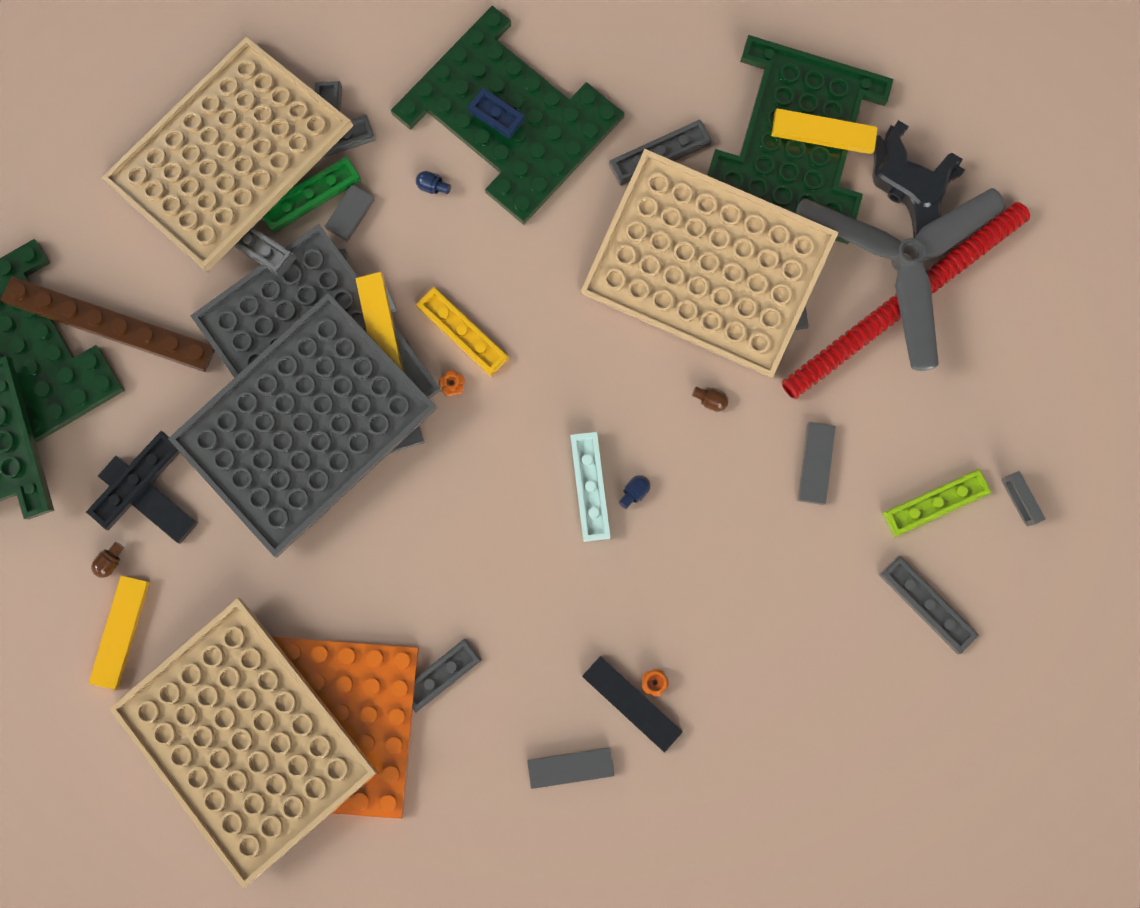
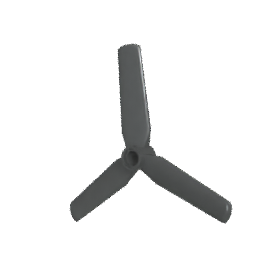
M991 188L925 225L915 238H908L903 242L883 230L809 199H803L799 202L796 214L839 232L838 237L874 255L891 259L893 267L898 271L895 288L910 365L913 370L927 371L936 368L939 365L931 285L922 261L942 255L1003 212L1006 206L1002 195L996 189ZM904 253L909 254L912 259L908 258Z

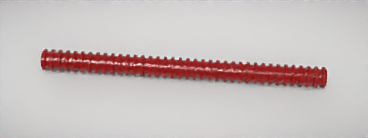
M1014 202L1011 207H1008L999 216H996L993 221L984 225L975 235H971L963 244L958 245L956 249H953L944 258H941L938 263L933 264L932 268H928L926 273L930 280L931 295L937 292L938 288H942L944 284L954 279L963 269H967L975 260L980 259L981 255H985L994 246L998 245L1000 241H1003L1012 232H1015L1018 227L1030 220L1028 208L1020 202ZM897 293L895 296L890 297L889 301H885L882 306L877 307L876 311H872L870 316L867 315L864 321L860 320L851 330H847L845 335L839 337V340H834L832 345L829 344L826 350H821L820 355L816 354L813 359L807 361V364H803L801 370L796 369L795 374H790L788 379H783L782 387L791 398L798 399L800 397L799 394H804L806 389H811L812 384L816 385L819 379L825 378V374L829 375L831 369H837L838 365L844 363V360L850 359V355H855L857 350L860 351L863 348V345L867 346L869 341H873L876 336H880L882 331L888 329V326H893L895 322H898L901 319Z

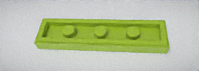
M979 468L885 511L882 515L893 537H896L992 493Z

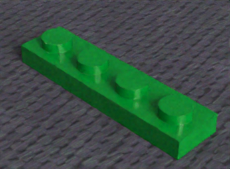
M346 156L289 190L263 218L274 234L347 190L351 184H357L361 181V178Z

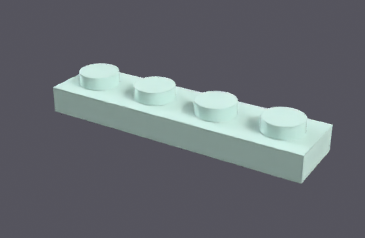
M597 432L570 435L583 542L610 539Z

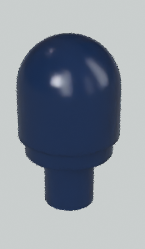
M421 171L416 176L415 182L421 191L429 194H438L439 192L449 194L451 190V185L442 182V177L430 171Z
M637 475L628 482L623 490L625 495L619 501L623 508L627 509L632 502L638 503L646 496L650 490L648 478L643 475Z

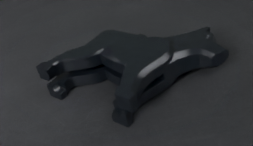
M898 120L895 126H890L884 140L880 135L876 136L872 178L875 186L886 192L891 201L895 203L902 202L906 205L912 220L913 238H915L922 227L942 216L941 202L945 195L947 184L959 178L965 169L959 166L963 159L954 153L948 154L935 171L907 161V151L900 137L904 135L909 126Z

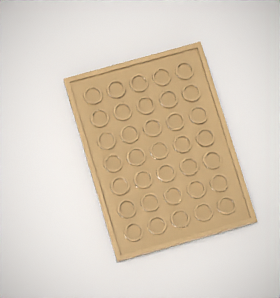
M245 37L101 178L203 270L208 272L353 127L350 119L249 38Z
M644 149L580 294L760 374L773 378L839 232Z
M241 598L233 601L109 708L110 712L243 889L254 882L378 773L373 764Z

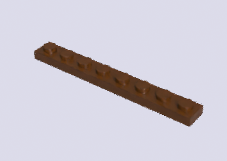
M11 277L1 298L4 304L202 372H206L215 351L210 344L15 277Z

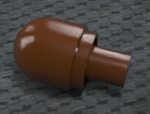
M695 386L692 392V396L700 399L704 407L715 412L723 411L728 406V396L713 387H708L704 390Z
M114 542L109 550L104 549L100 552L91 565L93 574L100 578L110 576L119 565L120 558L118 556L124 547L120 543Z

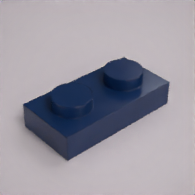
M484 88L480 90L468 106L469 113L509 140L525 121L523 114Z

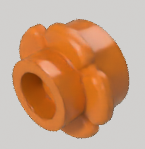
M455 370L445 372V375H442L439 379V386L442 387V392L445 395H458L464 389V376L460 373L458 374ZM450 381H454V385H450Z
M660 669L646 671L642 676V689L646 694H652L655 697L660 696L664 693V689L668 688V678L664 676V672ZM657 680V685H653L652 681Z

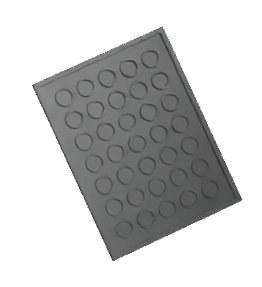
M320 224L286 247L297 258L281 278L260 265L190 315L234 378L327 293L367 333L355 279L358 276ZM394 326L404 373L430 399L440 392L441 388Z
M327 293L172 434L168 440L274 557H278L438 408L342 306Z

